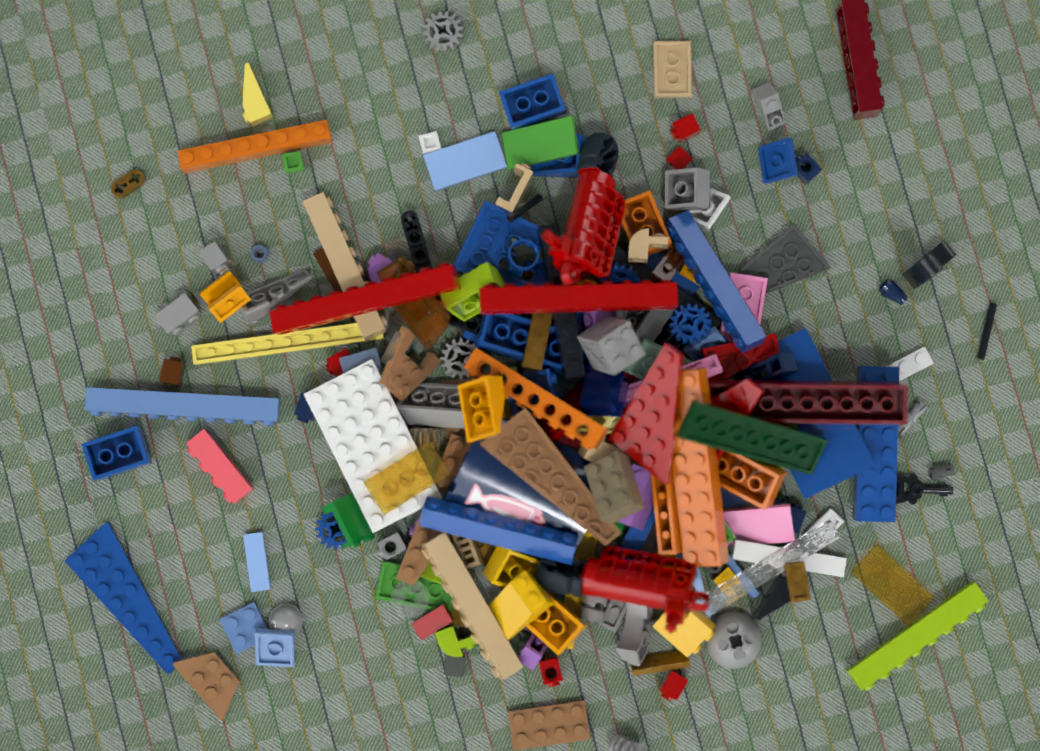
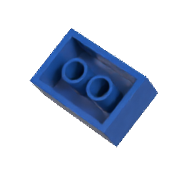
M553 73L499 92L512 130L528 127L566 114Z
M134 426L82 444L93 481H101L153 463L140 426Z

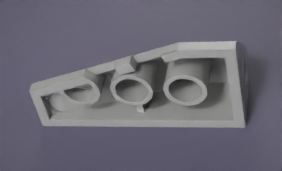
M303 269L248 292L247 294L251 300L239 309L247 324L256 323L261 318L267 316L269 311L275 309V306L283 303L311 280L310 273Z

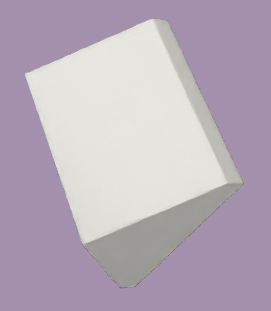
M710 188L709 209L691 210L689 212L698 227L708 233L731 197Z

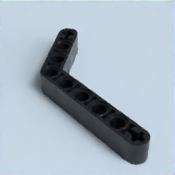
M406 211L401 216V223L415 271L420 273V269L427 267L433 269L418 216L413 211ZM407 217L414 219L412 220L414 229H410L409 223L406 222ZM414 234L420 236V241L417 243L410 241V237ZM417 253H424L426 255L425 259L417 261L415 259ZM441 295L424 299L428 315L432 320L463 332L470 331L478 335L482 318L474 316L465 322L459 319L456 323H452L449 321V316L452 313L444 308ZM440 307L442 310L441 314L433 316L431 314L432 308ZM475 320L478 323L477 327L469 329L467 327L468 321Z

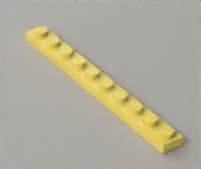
M352 323L295 331L283 335L272 334L193 345L191 348L193 364L201 365L367 341L364 340L358 324ZM384 334L376 336L367 341L382 340L384 339Z

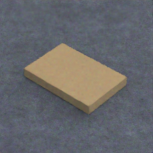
M653 41L654 98H692L691 41Z

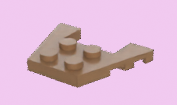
M404 326L400 328L399 333H401L399 342L394 343V354L391 360L388 359L379 381L385 389L400 401H403L442 362L435 354L428 351L419 366L415 364L405 352L416 336Z

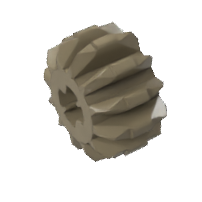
M416 425L410 428V433L417 447L434 448L440 445L441 432L439 427Z

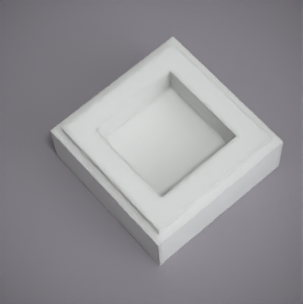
M437 131L419 135L423 155L441 149Z

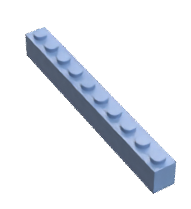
M86 387L85 411L90 412V415L102 416L103 412L109 413L111 417H121V414H129L128 417L140 418V415H148V419H159V416H167V420H178L179 417H186V421H198V418H205V422L216 423L217 419H224V423L236 424V420H241L243 424L255 425V421L263 422V425L274 426V422L279 423L281 400L279 398Z

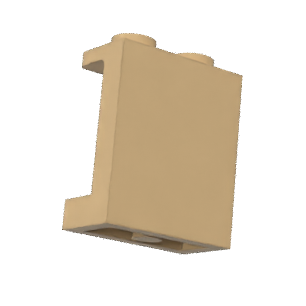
M516 163L514 166V174L521 177V180L510 201L508 202L498 197L495 203L496 206L510 213L518 209L533 180L531 167L524 163H521V165Z

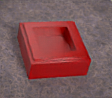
M680 146L666 159L675 170L684 169L693 160Z

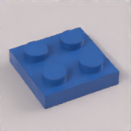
M786 138L758 147L763 184H771L798 176L793 138Z

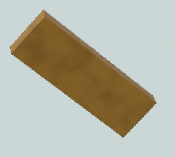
M532 313L521 367L537 371L542 370L553 314Z
M680 651L645 656L640 666L630 664L633 676L691 667L689 657L687 658Z

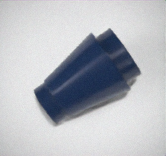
M886 279L878 290L881 292V296L900 305H903L908 298L893 280Z

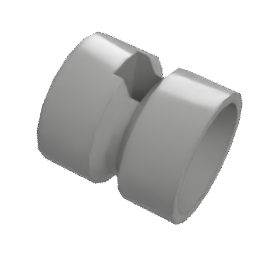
M583 594L582 601L584 606L580 608L579 617L603 623L605 615L603 608L607 606L608 599Z

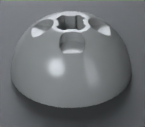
M729 611L718 615L712 620L715 624L713 629L714 635L708 641L705 640V647L710 658L715 663L728 669H740L748 666L757 658L762 647V634L759 626L750 616L737 611Z

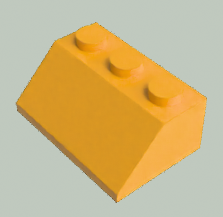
M545 590L554 604L526 627L559 656L580 636L588 625L555 595Z

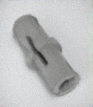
M918 400L913 408L907 412V424H898V435L902 437L928 409L927 406H924L923 402Z

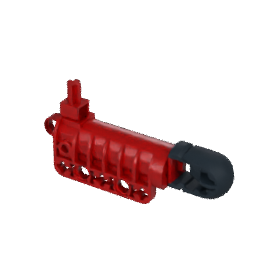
M605 132L591 134L585 139L581 147L580 162L576 169L579 176L564 235L556 236L549 229H546L545 233L541 235L543 240L550 245L548 253L554 257V266L561 272V278L565 284L583 282L588 277L589 272L602 278L608 276L611 271L625 210V200L615 190L616 182L612 174L615 171L618 160V145L615 139Z
M607 546L603 549L600 558L590 557L589 560L580 559L577 561L573 557L571 565L542 558L536 568L535 576L538 583L543 589L552 593L563 595L571 593L572 596L579 598L584 594L665 610L666 625L664 629L669 634L676 632L678 624H684L690 610L706 611L709 608L710 602L708 594L695 591L693 586L697 565L674 557ZM626 558H632L635 560L629 561L626 560ZM664 565L673 566V567H672V568H666V567H664ZM697 600H703V601H705V603L700 604V603H697L696 601H697Z

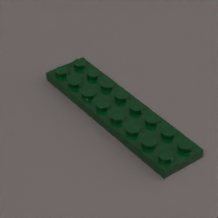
M693 399L677 432V436L680 439L809 475L813 474L828 442L825 437Z

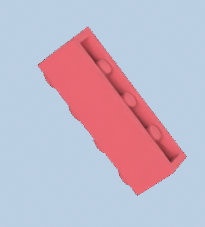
M206 429L200 431L186 443L189 447L186 449L193 458H198L201 462L198 464L205 473H210L212 476L210 480L217 488H222L224 491L222 495L229 503L237 504L254 490Z

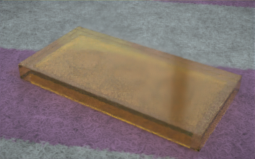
M431 441L369 478L364 484L382 514L386 515L449 476L450 472Z
M875 545L850 572L907 626L934 599L925 588L878 545Z

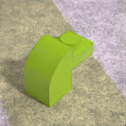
M454 626L435 632L439 647L449 656L462 657L463 652L461 648L465 647V650H470L477 647L471 636L458 640Z

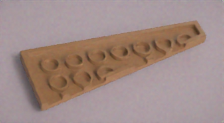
M526 408L501 426L500 434L487 437L479 443L481 447L603 545H607L621 534V531L614 523L611 524L600 520L593 495Z
M451 434L434 478L442 497L453 478L457 476L460 470L459 466L473 443H467V439L455 434ZM421 514L396 579L411 585H415L431 562L424 557L421 545L436 535L443 533L419 526Z

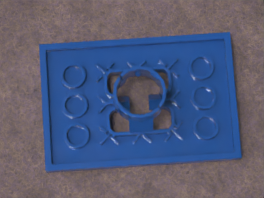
M485 200L453 266L456 267L458 273L463 275L476 269L480 264L488 262L497 269L506 284H515V287H523V284L527 283L542 286V284L546 283L542 258L538 261L540 246L537 230L539 226L521 217L510 223L507 221V216L511 214L510 212ZM510 239H517V241L513 242L509 248L508 243ZM524 244L532 248L535 253L534 262L527 259L524 267L517 266L513 262L517 254L511 251L514 246ZM502 258L507 259L510 266L507 272L498 267L499 261ZM531 271L533 273L530 282L520 279L523 272Z

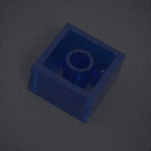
M587 370L579 400L585 415L622 417L629 389L625 372L620 371L616 375L597 370Z

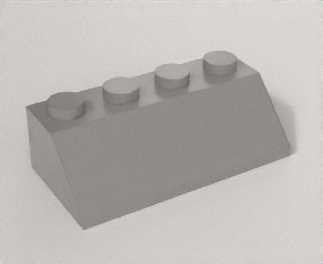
M422 382L403 401L398 400L397 407L406 425L465 429L458 385Z

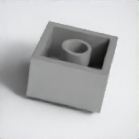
M688 168L665 171V209L676 212L709 209V170Z

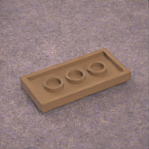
M585 700L508 711L513 751L590 740Z

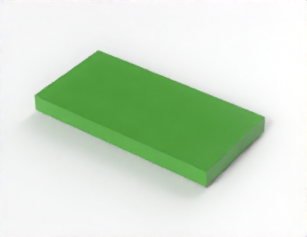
M573 116L502 133L508 170H514L516 163L532 166L579 154Z
M382 561L375 599L428 610H435L445 604L451 614V600L453 599L449 593L447 594L443 590L441 584L421 576L415 585L396 579L401 564Z

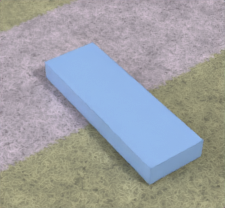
M263 532L243 535L251 592L270 590L271 585Z

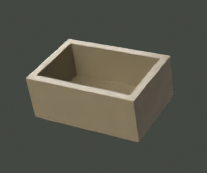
M616 450L584 467L600 520L613 524L645 508L627 454Z

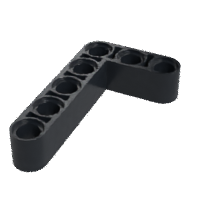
M944 240L903 273L902 276L913 289H916L941 271L943 266L957 254Z

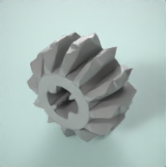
M615 734L609 746V751H642L643 749L640 743L622 734Z

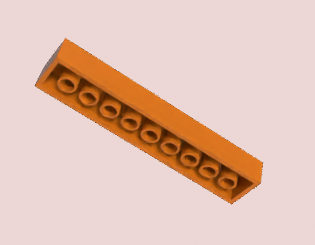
M707 367L681 369L682 376L679 379L678 392H680L679 406L677 409V422H675L674 428L675 445L672 454V470L682 555L684 560L695 563L697 567L722 566L729 561L716 448L680 439L677 436V432L692 399L711 405Z

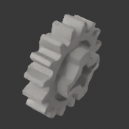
M439 11L438 16L432 13L431 20L426 18L428 25L422 26L425 32H422V35L427 37L424 40L425 44L430 43L429 47L431 50L436 47L438 53L440 49L447 53V48L453 51V45L459 46L458 39L463 38V35L459 33L463 31V27L459 26L461 21H455L456 15L453 14L450 17L448 11H446L445 15H442L441 11ZM452 26L455 28V35L450 31ZM431 29L435 32L433 38L430 35ZM446 29V34L442 33L440 35L439 30L443 31Z
M462 338L456 343L453 339V344L449 345L446 343L448 349L441 351L445 354V357H440V360L445 361L441 366L442 368H448L445 372L446 374L452 372V378H455L456 375H459L460 380H462L463 375L470 378V375L467 374L468 370L464 366L474 351L475 343L469 345L470 340L464 343ZM460 346L467 347V348H469L471 351H468V352L462 351V350L460 349ZM453 349L455 352L453 358L448 360L449 353ZM458 354L467 356L463 364L460 361L456 362ZM455 365L461 367L462 372L456 371L451 367Z

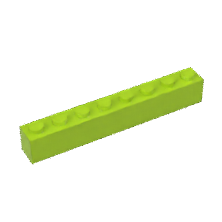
M976 582L968 583L846 669V672L859 690L865 689V691H868L875 686L874 682L879 678L883 680L891 674L890 671L892 669L904 666L907 663L906 659L911 656L914 658L921 654L923 647L935 644L938 641L937 637L952 632L954 625L957 623L963 624L969 620L971 613L974 611L978 613L983 610L988 599Z

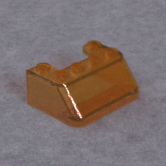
M401 256L379 270L377 275L380 282H383L384 278H400L401 274L407 272L416 274V268L410 260L406 261ZM434 296L393 306L426 350H429L436 344L449 326L448 320H450V316L446 312L447 307L442 300L438 301Z

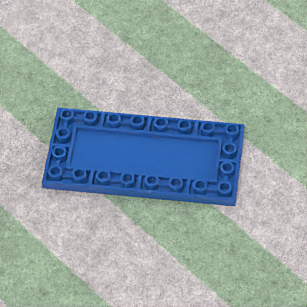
M806 328L778 341L779 353H792L798 371L776 381H833ZM796 423L800 431L825 437L828 440L812 475L790 469L804 499L876 466L855 424Z

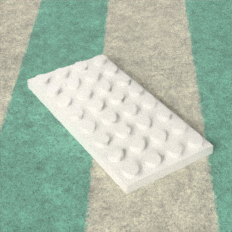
M371 359L305 393L304 396L374 533L422 509L427 496L438 499L443 497L391 393L379 383L381 374L374 360Z

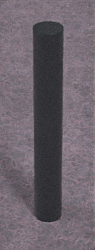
M539 194L534 196L508 215L507 221L510 223L515 221L541 202L542 196Z
M995 303L989 304L977 359L985 360L997 308Z

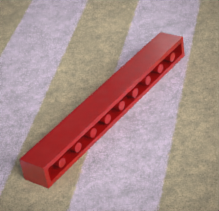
M442 263L435 269L430 267L422 268L419 270L420 273L412 274V272L401 274L400 278H384L381 283L376 284L375 281L364 284L365 287L346 288L347 291L342 293L340 291H333L328 293L329 296L326 297L321 295L313 296L310 298V301L298 300L294 301L291 306H275V310L269 311L273 334L283 335L461 290L457 269L455 266L449 265V263Z
M644 280L640 281V284H633L632 281H622L621 284L605 281L601 282V285H593V282H583L582 285L562 283V286H554V283H544L542 286L527 283L523 284V287H515V284H504L503 287H495L493 284H488L479 290L480 315L676 309L678 306L677 283H671V280H661L660 283Z

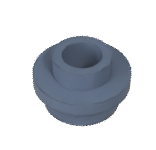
M257 244L252 247L250 255L256 263H264L268 260L270 252L265 245ZM258 251L264 252L262 257L257 256Z

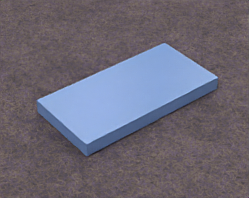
M495 131L423 155L435 192L507 168Z

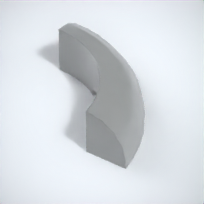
M626 603L625 626L616 650L623 660L635 666L642 664L649 649V646H646L649 635H653L654 632L652 626L655 623V619H652L653 608Z

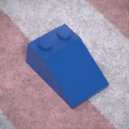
M576 134L579 148L578 155L530 166L533 176L578 178L579 174L576 169L580 162L581 147L587 137L582 134Z

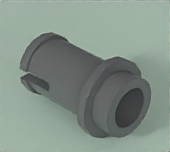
M950 463L940 467L932 466L928 470L930 479L938 481L939 478L955 475L954 469H951L953 465Z

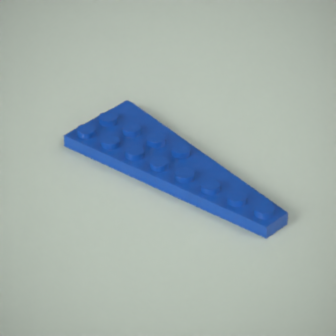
M106 522L76 549L65 562L167 674H170L175 669L172 664L183 659L171 640L164 623H162L158 616L157 610L150 601L149 595L136 571H134L127 554L120 545L118 537H116L110 523Z

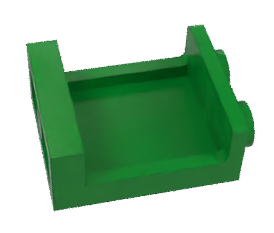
M353 493L322 507L325 514L333 512L347 540V543L342 545L343 549L349 546L353 549L361 545V540L366 543L374 539V534L380 531L372 532Z

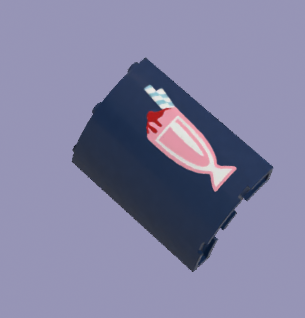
M502 416L501 426L508 422L509 419ZM484 439L473 442L459 466L460 470L457 476L451 481L442 500L579 535L576 545L577 549L586 530L481 447L479 443ZM551 440L592 494L584 469L585 466L592 462L581 457L578 452Z

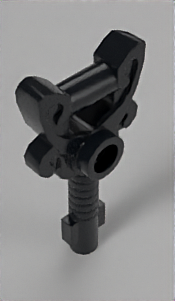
M897 474L896 504L906 501L911 505L916 504L917 499H920L922 494H939V496L946 497L948 494L953 495V487H948V485L939 484V487L922 486V482L918 480L916 474H911L909 477ZM904 482L907 483L909 488L906 496H904Z

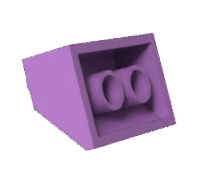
M631 463L645 508L618 522L643 530L654 504L651 473L645 468Z

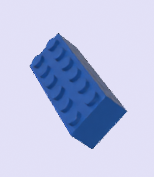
M514 314L483 315L475 347L522 362L531 320ZM550 326L542 368H550L552 371L562 374L554 327ZM581 346L586 374L581 380H585L590 376L592 366Z

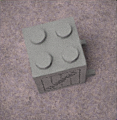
M607 316L577 336L592 368L599 371L601 376L606 373L616 375L646 355L628 320Z

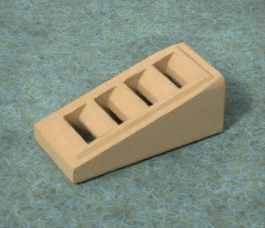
M451 534L456 552L467 570L484 564L475 540L466 538L459 541L458 537L461 536ZM469 542V546L462 548V544ZM468 550L472 551V553L468 555H465L464 553ZM474 557V561L468 562L467 559Z

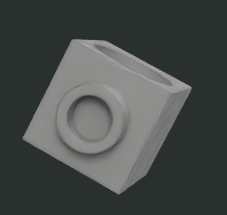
M399 532L378 542L379 547L376 548L380 557H385L386 560L407 550V546ZM390 541L396 544V550L393 553H389L386 550V544Z

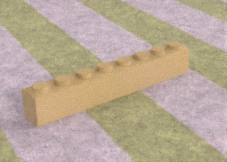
M324 192L302 201L342 291L345 292L347 291L346 288L358 286V288L365 287L364 284L368 283V281L364 282L361 277L364 272L361 265H356L354 258L357 256L353 247L348 248L347 246L348 236L345 230L341 231L338 226L341 224L338 214H333L331 210L334 205L330 197H325ZM377 311L354 316L365 341L386 332L384 328L387 326L386 320L383 315L379 316Z
M440 533L423 543L421 551L424 557L431 561L433 565L431 567L432 571L442 580L441 586L453 599L451 603L455 610L460 611L462 615L461 621L472 632V640L475 644H479L482 649L480 651L485 661H489L492 666L490 670L493 676L504 680L522 669L521 662L446 533Z

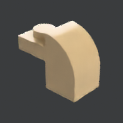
M642 229L636 232L629 243L628 262L647 263L648 248L667 249L668 237H664V234L649 236V229Z

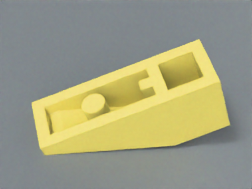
M248 62L245 63L242 106L245 111L242 112L246 123L250 122L253 127L273 118Z

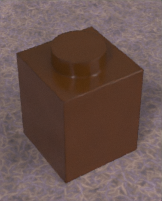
M170 356V360L164 359L159 381L181 386L186 364L181 362V358Z

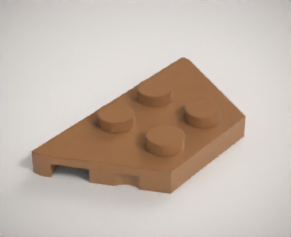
M215 651L175 661L172 665L222 721L240 680Z

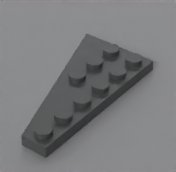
M793 224L736 273L768 278L765 292L767 294L828 270L831 267Z

